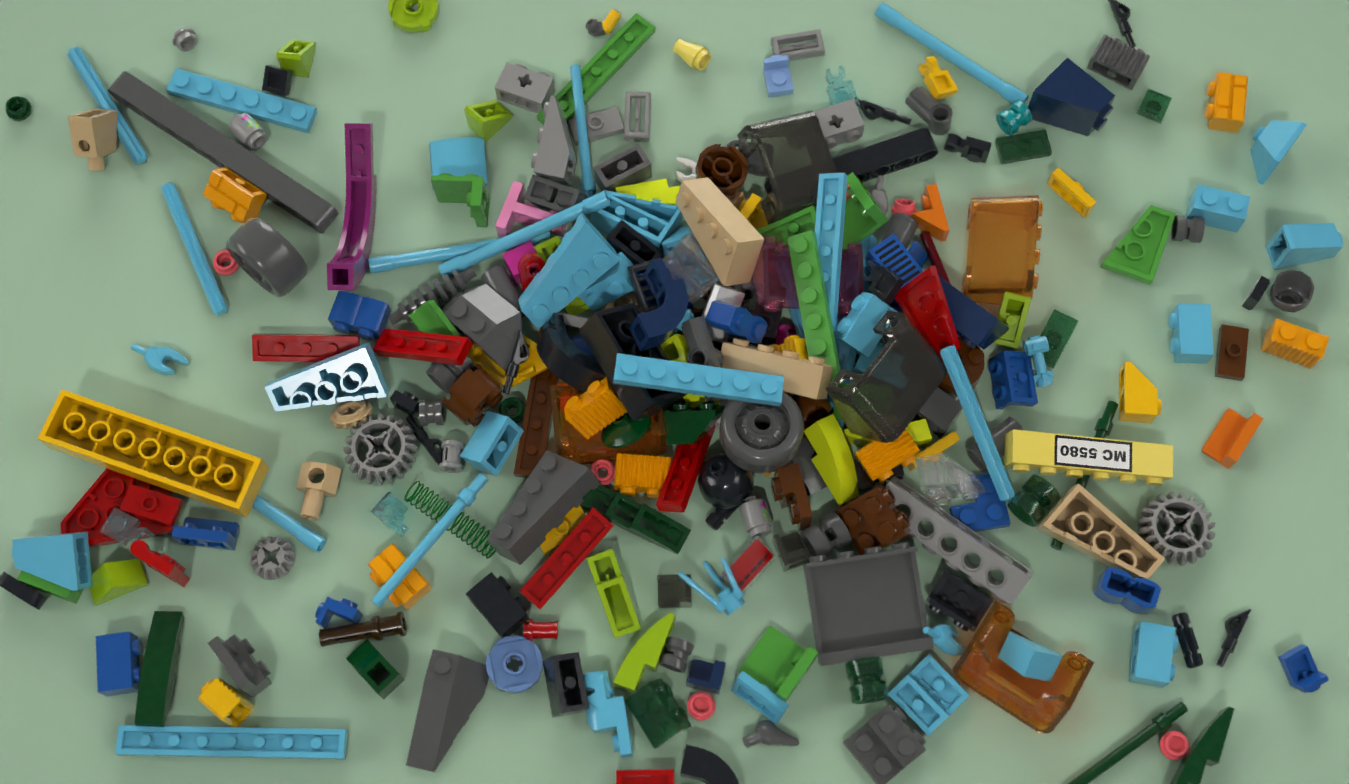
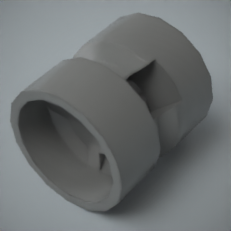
M466 356L462 365L435 362L426 371V374L442 391L451 396L452 393L448 390L468 369H471L473 372L476 369L475 364Z
M831 512L821 518L820 525L812 524L800 531L801 538L813 557L826 555L827 558L832 555V549L840 550L852 542L847 527L835 512ZM825 530L827 531V533L829 534L830 538L832 539L831 541H829L828 537H827L826 534L824 533Z

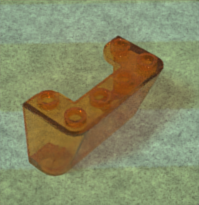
M1039 195L971 198L967 218V229H969L967 264L962 278L961 292L975 303L1000 305L1005 291L1032 298L1033 290L1037 289L1039 278L1038 273H1034L1035 265L1039 264L1040 249H1036V240L1040 241L1042 225L1038 224V218L1042 216L1044 202L1039 200Z

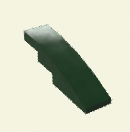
M601 484L594 491L591 489L583 497L584 501L580 505L588 511L594 507L610 523L677 555L691 532V529L644 503L641 505L622 493H615Z
M154 611L139 682L134 720L135 726L164 727L177 679L174 671L181 648L178 641L184 622L182 612Z
M1227 707L1221 710L1201 731L1189 748L1188 754L1182 759L1170 784H1200L1205 765L1213 766L1219 763L1235 708Z

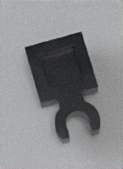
M949 133L944 150L962 153L961 157L967 158L971 162L986 163L992 143L969 136L963 139L956 134Z
M869 261L868 265L872 268L871 274L867 276L862 273L860 277L863 281L871 284L868 289L883 302L891 305L905 281L890 269Z

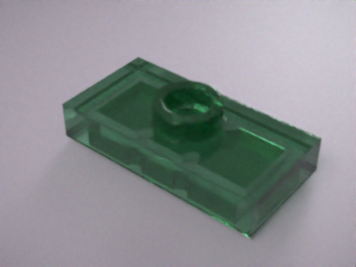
M1046 129L995 139L1000 164L1048 157L1052 154Z
M1055 309L1040 337L1046 336L1048 340L1049 351L1043 354L1046 366L1053 369L1078 324V320Z

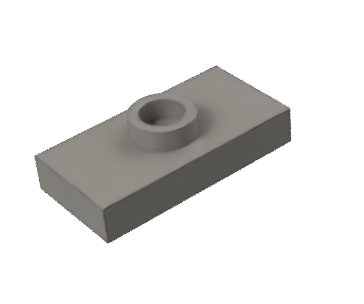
M617 107L586 115L588 142L624 133V127ZM576 118L568 121L575 145L577 146Z

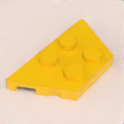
M524 335L529 358L526 362L519 364L517 378H513L511 388L548 369L537 352L536 347L538 344ZM472 345L467 356L475 365L479 364L504 387L507 378L505 371L475 345Z

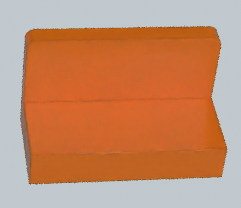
M1227 409L1201 449V452L1227 469H1230L1237 462L1264 418L1253 413L1246 419L1232 409Z

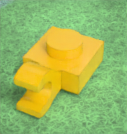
M934 56L926 57L924 60L927 64L919 65L918 69L925 76L923 80L931 95L936 100L954 96L958 88L948 70L941 71L938 61Z

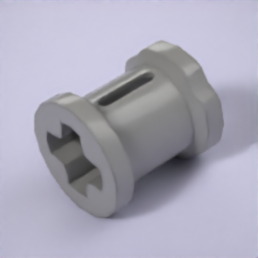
M455 440L442 441L443 456L442 463L439 464V470L448 473L462 472L463 465H461L460 455L465 448V443Z

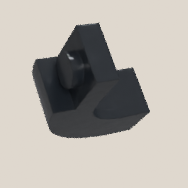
M553 313L549 322L543 325L542 337L536 347L537 352L543 363L554 375L568 385L586 392L591 383L606 378V375L594 355L582 351L569 339L563 315Z
M686 744L680 771L681 777L698 780L705 784H739L735 773L719 756L706 749Z

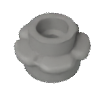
M190 28L177 30L172 40L173 45L183 52L192 50L197 44L194 30Z

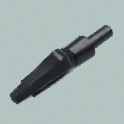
M1108 0L1121 35L1125 36L1128 45L1134 48L1136 44L1131 35L1133 31L1127 21L1131 14L1130 9L1116 0Z
M857 98L854 100L868 120H875L881 117L891 122L896 120L907 125L911 123L912 119L898 115L897 111L885 109L865 100L861 101ZM869 109L873 114L868 113L866 110Z
M521 330L518 331V338L516 339L510 363L505 372L507 376L503 389L505 394H509L513 378H517L519 364L526 362L529 358V351ZM522 346L524 349V357H520V347Z
M411 415L407 416L405 419L414 430L413 435L422 443L439 466L442 463L443 456L442 442L439 439H430L425 429L419 427ZM433 445H439V455L434 452Z
M1251 609L1226 620L1225 629L1228 636L1221 646L1223 651L1216 664L1219 667H1223L1229 654L1234 652L1240 633L1249 613L1252 611ZM1238 619V625L1233 628L1230 623Z

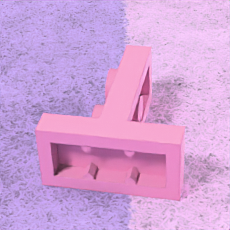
M513 181L495 225L498 237L503 238L509 235L515 222L530 226L559 212L553 210L547 212L538 209L537 206L531 203L522 204L525 196L524 184ZM564 224L551 230L550 233L564 236L567 226Z

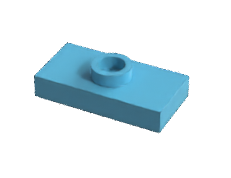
M744 671L738 676L731 689L734 694L775 724L780 721L789 706L788 703L775 695L768 686L760 684Z

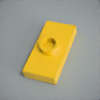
M1059 167L1052 172L1047 185L1083 218H1086L1092 212L1097 201L1084 191L1083 186L1079 182L1073 181Z
M956 431L947 434L916 454L917 459L907 465L909 471H912L928 460L931 464L935 463L945 456L942 451L961 440Z
M581 506L577 509L573 507L563 517L564 522L558 528H552L545 535L546 540L540 545L544 555L554 551L583 519L585 513Z

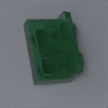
M662 679L648 682L625 700L654 749L661 747L678 733L691 727L686 711L678 705L673 697L672 689Z

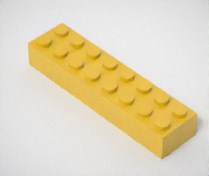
M63 389L37 438L50 449L246 518L269 470L267 464L259 457Z

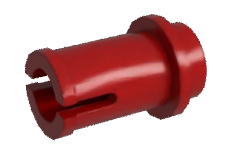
M529 619V622H524L523 637L529 639V641H532V639H558V621L533 622V619Z

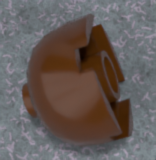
M714 144L705 148L700 154L695 167L696 179L708 177L728 197L735 194L744 185L747 177L748 162L744 155L735 147L729 145V148L720 147L721 144Z

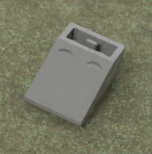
M551 95L550 101L545 102L543 108L545 123L544 127H540L538 131L537 142L540 144L538 153L534 152L531 168H534L533 172L539 177L571 186L577 160L563 107L557 98Z

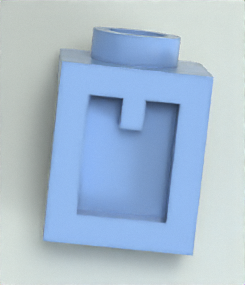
M773 55L764 59L763 74L768 98L793 94L788 55Z

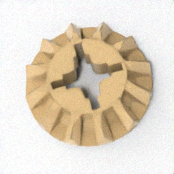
M366 400L346 401L332 411L330 421L332 425H335L336 429L357 427L359 420L366 423L368 415L372 416V405Z

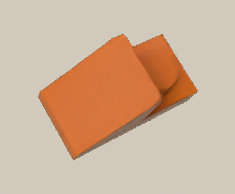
M937 183L926 185L924 195L921 196L923 211L914 212L911 217L918 223L917 228L919 230L929 232L932 237L941 242L946 241L950 230Z

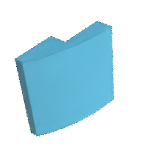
M451 138L429 143L431 176H438L442 173H448L453 176L475 174L483 177L487 186L484 138Z
M928 654L888 693L928 736L970 696L931 654Z

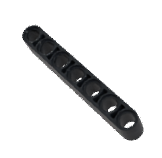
M922 128L774 177L764 184V188L773 209L782 210L817 198L819 174L845 173L849 175L853 172L863 183L878 178L879 175L884 176L928 161L939 152L929 129Z

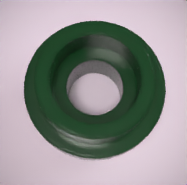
M14 96L6 103V114L14 121L25 120L32 112L31 103L24 97Z
M510 397L501 403L499 414L508 416L515 423L522 421L524 418L525 404L521 399ZM511 408L518 409L514 415H510L508 411Z

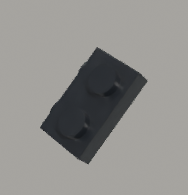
M947 569L926 599L932 611L941 616L944 614L954 619L953 623L964 631L970 629L973 632L994 601L992 597Z

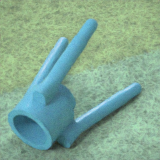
M724 557L720 561L732 588L730 586L726 588L709 563L703 562V566L721 590L717 595L719 601L686 574L679 572V577L714 605L719 613L724 610L728 616L745 603L742 598L744 593L738 587Z

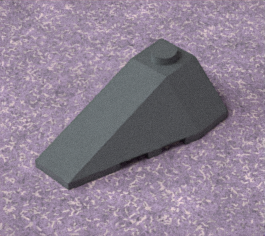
M433 649L425 675L406 766L435 772L461 728L465 726L474 708L485 695L489 680L485 664L460 655Z

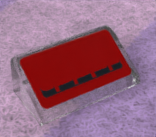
M758 535L729 564L738 587L743 593L749 589L777 558V555ZM725 571L720 574V579L732 588Z

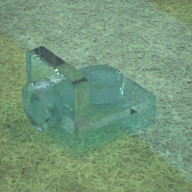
M387 492L371 512L386 527L400 536H403L409 529L402 522L405 518L403 514L407 511V507L393 493Z

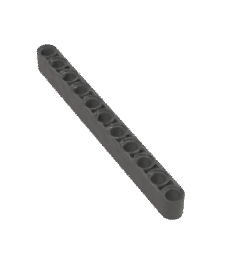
M123 71L107 89L109 94L118 102L219 168L227 167L264 191L267 194L266 198L319 233L323 234L339 215L338 210L332 204L130 73Z

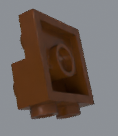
M789 462L785 466L776 469L774 478H772L773 485L771 490L774 501L780 502L781 509L791 507L789 509L792 525L797 524L798 531L800 532L811 525L813 515L799 464L791 465V462Z
M882 483L834 511L847 527L852 538V544L859 555L865 554L864 549L879 546H881V549L885 548L911 531L908 517L904 512H899L894 504L896 499L892 491L888 487L885 488Z

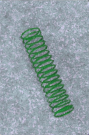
M420 480L414 482L407 490L404 500L410 502L411 506L420 509L421 513H425L426 516H430L431 520H435L438 523L437 518L447 509L449 501L442 505L444 497L438 500L439 494H436L432 498L434 490L428 493L429 487L423 489L424 484H420ZM419 482L412 496L407 499L410 489ZM426 490L425 494H424V495L422 496V498L419 500V498L421 497V495L423 494V492ZM418 496L416 503L412 504V500ZM424 498L421 507L417 508V504ZM429 502L426 510L422 511V508ZM433 507L431 514L427 515V511ZM439 509L436 517L432 518V515ZM461 512L455 519L452 527L446 530H451V534H456V537L461 538L462 542L466 541V544L471 545L472 549L476 548L477 553L482 552V556H486V559L492 557L496 552L494 550L488 556L494 549L492 546H490L486 554H483L490 544L488 541L485 542L483 549L478 551L479 546L488 537L490 530H487L480 538L477 546L473 547V543L483 533L484 526L478 530L472 542L468 544V539L477 531L480 525L479 522L473 526L467 538L463 540V536L474 524V519L470 520L466 525L469 515L462 520L464 512ZM461 521L457 531L453 533V528ZM466 525L462 535L458 536V532Z

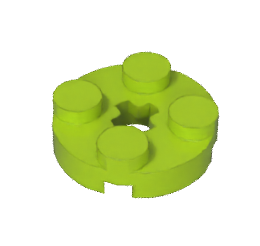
M389 0L388 10L394 26L406 32L429 31L439 15L437 0ZM416 4L419 10L410 12L408 8H412Z

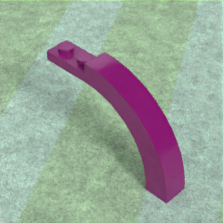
M344 123L346 162L345 214L338 249L333 259L327 263L328 290L354 291L362 282L368 266L376 213L373 123Z

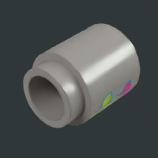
M248 113L237 114L231 119L230 132L246 148L258 150L266 143L267 136L265 135V130Z
M758 496L744 499L739 509L746 532L750 533L752 539L771 534L773 523L765 499H759Z

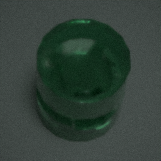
M1032 475L1022 486L1023 492L1018 491L1007 505L1009 510L1020 521L1035 527L1046 515L1045 510H1050L1057 502L1060 494L1046 479L1038 475Z
M880 657L862 658L845 663L847 679L853 682V685L849 688L852 704H868L888 699L886 682L880 678L884 674Z

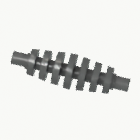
M470 267L462 273H458L457 270L452 271L454 275L452 279H449L447 274L443 275L442 277L445 281L443 284H440L437 278L433 279L432 281L436 286L433 290L428 283L423 284L427 293L422 295L420 290L417 289L414 293L418 299L413 300L409 295L406 297L408 305L404 306L402 301L398 303L399 308L397 311L387 316L391 324L394 325L401 320L411 322L408 315L428 300H434L439 308H441L442 306L438 301L440 297L447 303L450 300L447 293L451 291L453 296L458 293L455 288L460 286L462 290H465L467 288L465 285L467 281L477 276L473 268Z

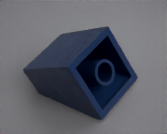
M1066 58L1033 91L1028 108L1031 111L1032 120L1089 136L1094 130H1101L1108 121L1106 117L1114 108L1111 104L1115 95L1069 58Z

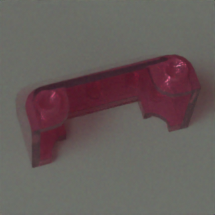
M763 237L764 242L752 275L758 305L764 307L765 311H778L780 308L800 309L789 246H783V242L775 243V237ZM849 243L847 250L842 249L838 312L841 316L849 314L854 299L864 292V281L860 277L863 273L862 244Z

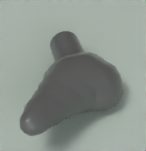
M770 720L759 721L755 729L756 732L743 737V743L746 748L759 743L797 746L799 744L797 738L780 730Z

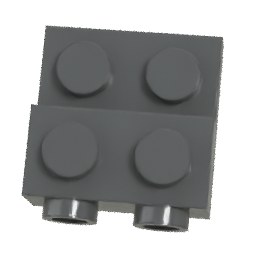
M234 634L226 641L216 636L208 642L237 686L247 694L255 697L272 684L267 677L271 674L270 670L262 660L258 662L252 655L255 649L246 638L241 640Z
M889 704L843 742L875 784H886L926 751L923 747L926 743L923 736L916 729L911 732L904 723L907 720L904 713L897 706L892 709Z

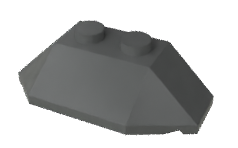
M487 284L460 291L455 296L452 295L449 298L450 300L440 308L460 334L468 337L473 345L506 372L516 339L518 338V331L521 330L523 334L521 312ZM523 346L520 347V357L524 354Z

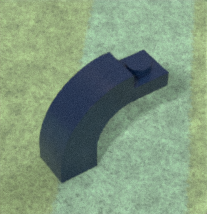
M662 258L652 260L643 274L656 299L657 309L638 314L629 327L640 352L655 348L667 341L683 319L687 310L688 295L685 283L682 278L672 279L671 272L666 267Z

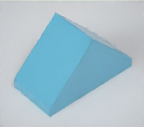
M1009 631L998 658L1024 677L1051 682L1062 659V655Z

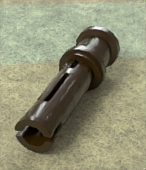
M400 611L394 616L380 618L378 615L371 618V621L319 629V641L322 647L367 638H374V640L380 641L386 636L398 634L401 637L406 636L405 616Z

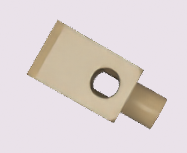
M91 109L68 116L75 156L88 157V170H104V156L116 151L117 111Z

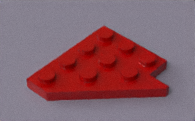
M106 468L60 523L61 534L88 532L89 548L172 534L173 527L120 510L130 484L172 496V491Z

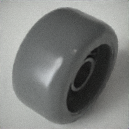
M259 218L248 219L227 240V251L235 262L256 283L276 297L286 296L308 272L305 260L291 243L272 226Z
M785 392L782 393V403L780 406L729 400L724 407L720 419V442L727 457L741 469L753 473H770L776 471L779 467L785 466L795 457L801 445L804 422L797 403ZM765 424L769 428L766 430H759L755 427V425Z

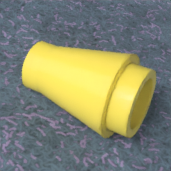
M679 39L674 44L673 52L680 56L693 70L702 71L708 66L711 54L706 47L685 42L682 39Z

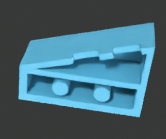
M607 190L603 191L607 193L611 205L592 213L590 218L592 225L607 235L623 220L662 252L661 242L675 233L683 222V215L677 205L660 203L661 200L652 199V201L636 199L635 195Z

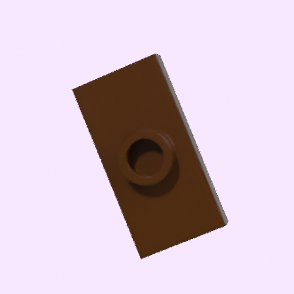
M1224 324L1220 326L1215 377L1242 381L1245 378L1248 328Z

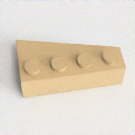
M708 177L683 180L675 203L722 285L725 287L749 283L764 238Z
M733 338V342L722 343L723 365L721 368L784 376L783 391L813 399L827 398L833 366L824 364L825 359L813 356L804 359L799 357L800 353L783 350L782 353L775 351L772 346L764 344L756 346L749 344L750 341L739 338Z
M1080 484L1071 487L1035 528L1110 568L1126 571L1133 578L1149 579L1165 560L1161 554Z

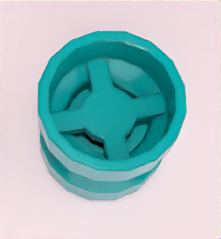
M1020 100L1011 104L1009 110H1003L996 115L999 127L1009 136L1016 133L1020 126L1027 125L1033 119L1027 105Z

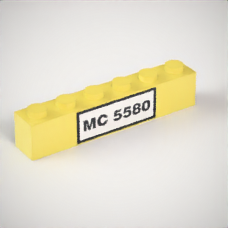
M1013 429L1005 434L1004 467L1013 468V472L1017 473L1039 470L1041 475L1048 476L1056 475V472L1066 473V477L1082 478L1083 475H1091L1093 480L1098 481L1110 480V477L1119 478L1121 483H1136V480L1146 481V485L1160 486L1163 485L1164 481L1173 478V445Z

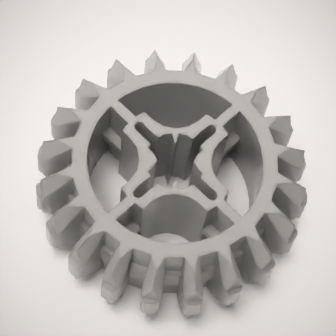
M379 413L377 420H374L373 416L368 415L369 422L364 423L359 420L360 428L351 427L350 429L354 436L345 438V441L349 444L343 447L345 454H348L345 457V462L351 464L349 467L351 473H357L356 477L359 480L366 478V482L369 485L375 479L379 486L383 485L384 479H387L389 484H393V476L397 475L399 479H403L401 471L403 469L408 472L411 470L407 462H416V458L412 454L418 451L417 446L413 444L416 442V437L411 435V427L404 426L405 423L402 419L395 421L394 415L390 414L386 420L382 413ZM383 432L380 436H377V437L371 436V435H373V434H375V433ZM397 436L401 438V450L398 456L392 450ZM364 443L369 448V451L366 454L367 459L362 463L360 451ZM374 446L377 448L380 446L383 448L384 446L388 453H386L385 451L381 453L379 451L377 453ZM383 462L391 463L385 467L377 468Z
M1174 491L1169 492L1167 497L1163 494L1158 495L1157 501L1152 499L1148 502L1149 508L1145 507L1141 513L1144 517H1141L1138 521V524L1143 526L1138 531L1139 535L1146 536L1147 538L1144 541L1150 544L1164 558L1167 557L1168 565H1173L1176 560L1180 566H1184L1187 561L1191 564L1195 563L1197 557L1202 558L1206 555L1205 550H1209L1212 547V543L1209 540L1215 538V533L1210 531V529L1215 527V523L1207 521L1211 517L1212 512L1204 513L1202 509L1205 507V503H1200L1197 506L1194 503L1196 496H1191L1189 500H1186L1185 492H1181L1178 497H1176ZM1168 510H1178L1185 513V515L1179 516ZM1157 518L1160 520L1159 524L1163 528L1162 537L1159 535L1157 530ZM1191 521H1193L1196 527V539L1193 537L1195 534L1190 528ZM1181 522H1184L1178 533L1175 531L1172 535H1169L1175 525L1178 526ZM1174 541L1181 546L1185 545L1187 548H1176L1167 543Z

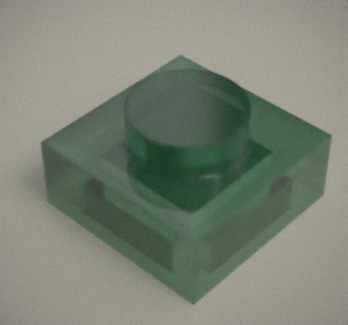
M1148 89L1137 114L1161 124L1172 98Z

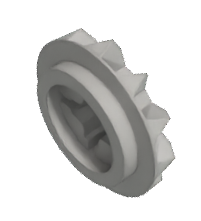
M267 536L266 539L258 541L255 548L251 551L250 564L259 577L266 580H276L285 576L293 567L295 560L294 550L290 543L281 537ZM266 550L273 554L278 552L275 556L279 563L278 566L271 561L266 563L268 559L265 553Z

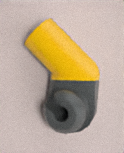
M611 10L604 21L598 22L597 19L588 20L586 29L594 37L610 34L620 20L621 14L616 10Z

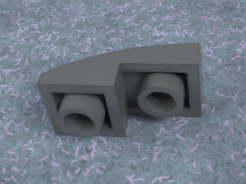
M802 438L800 448L790 462L791 465L799 464L807 495H812L827 487L811 460L817 455L809 442Z

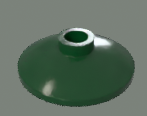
M628 412L624 413L619 419L603 428L601 432L602 442L606 447L612 449L623 448L635 443L648 431L651 425V416L633 421Z

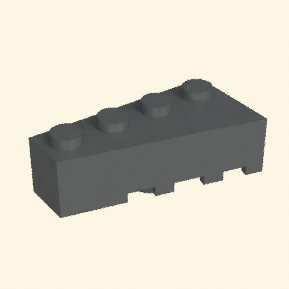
M546 450L487 541L500 556L521 565L546 540L545 535L552 528H558L564 522L563 517L573 507L577 509L584 501L583 497L591 489L594 491L600 485V482L590 468Z

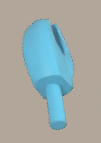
M136 344L131 346V350L145 355L144 361L152 370L163 375L176 374L171 368L165 366L168 360H173L175 363L185 366L189 365L188 360L184 356L168 347L152 346L147 350Z
M942 624L933 629L927 626L923 628V633L930 635L933 643L944 653L956 656L966 653V648L954 640L959 634L952 626Z

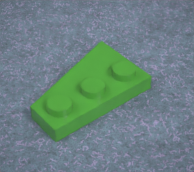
M1150 205L1100 267L1151 285L1176 214Z

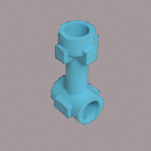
M1040 335L1028 337V340L1023 341V348L1027 357L1033 355L1037 373L1033 378L1037 387L1053 384L1052 378H1054L1053 371H1047L1043 354L1049 351L1046 336L1040 337Z

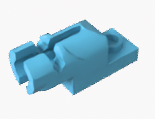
M608 671L583 674L586 692H593L591 696L587 695L589 709L586 710L587 724L595 734L617 731V734L612 735L614 752L620 751L622 759L633 757L624 697L612 698V695H615L609 680Z

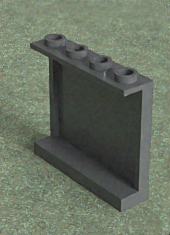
M909 542L892 544L893 550L882 552L881 546L864 549L865 554L854 556L853 551L837 553V559L826 560V555L809 557L810 563L803 564L819 665L825 666L934 649L932 637L923 633V628L927 626L915 553V551H918L917 547H909Z

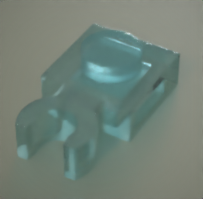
M839 66L838 76H833L830 69H826L825 79L831 84L827 85L826 89L831 106L854 99L858 106L859 101L852 80L844 81V67Z
M117 508L113 509L100 529L101 533L125 546L130 539L133 543L136 540H140L143 535L154 537L153 532L148 528H138L141 523L138 519Z

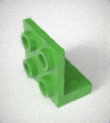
M853 172L848 175L847 181L850 186L847 190L850 197L846 200L843 249L846 252L888 221L868 189Z
M448 173L431 176V183L438 202L467 203V207H470V216L475 219L477 227L488 226L490 199L483 177L475 174L453 176Z
M769 626L739 668V672L744 671L760 684L768 686L775 695L786 702L817 658L818 651L810 646L804 649L774 627Z

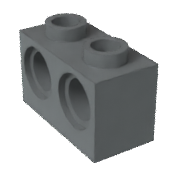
M533 174L524 199L539 207L561 212L581 203L588 196L579 190Z

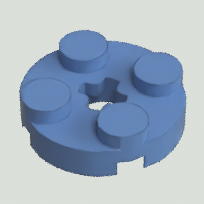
M517 635L507 636L498 640L486 658V670L490 681L498 690L512 694L522 693L531 689L539 681L543 669V660L539 648L526 638ZM516 657L517 661H522L523 666L519 667V671L513 672L512 669H507L506 664L511 663L510 658Z

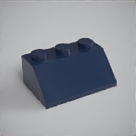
M939 276L955 329L963 334L960 340L973 349L978 345L984 350L1009 330V327Z

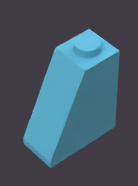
M1334 223L1286 224L1280 227L1267 244L1266 249L1274 270L1333 258L1343 248V238L1341 233L1337 232Z
M88 532L33 536L12 540V557L15 568L72 591L93 587Z

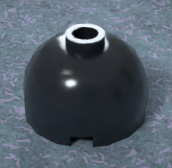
M719 453L711 456L703 463L697 482L700 493L706 502L712 504L717 509H730L744 502L742 498L747 493L750 495L753 490L754 478L752 472L735 465L725 453Z

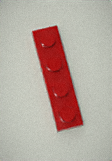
M384 328L373 351L378 356L462 365L473 343L468 337Z
M254 333L252 335L253 361L319 362L360 346V335Z
M715 424L703 439L693 444H678L656 502L659 511L685 512L715 431Z
M592 507L523 585L519 592L541 610L614 525Z

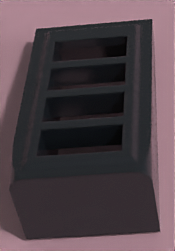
M651 261L627 267L640 313L657 309V304L650 306L647 304V301L655 300L654 295L644 296L643 292L651 290L649 285L641 287L639 283L646 281L645 277H637L636 272L646 270Z

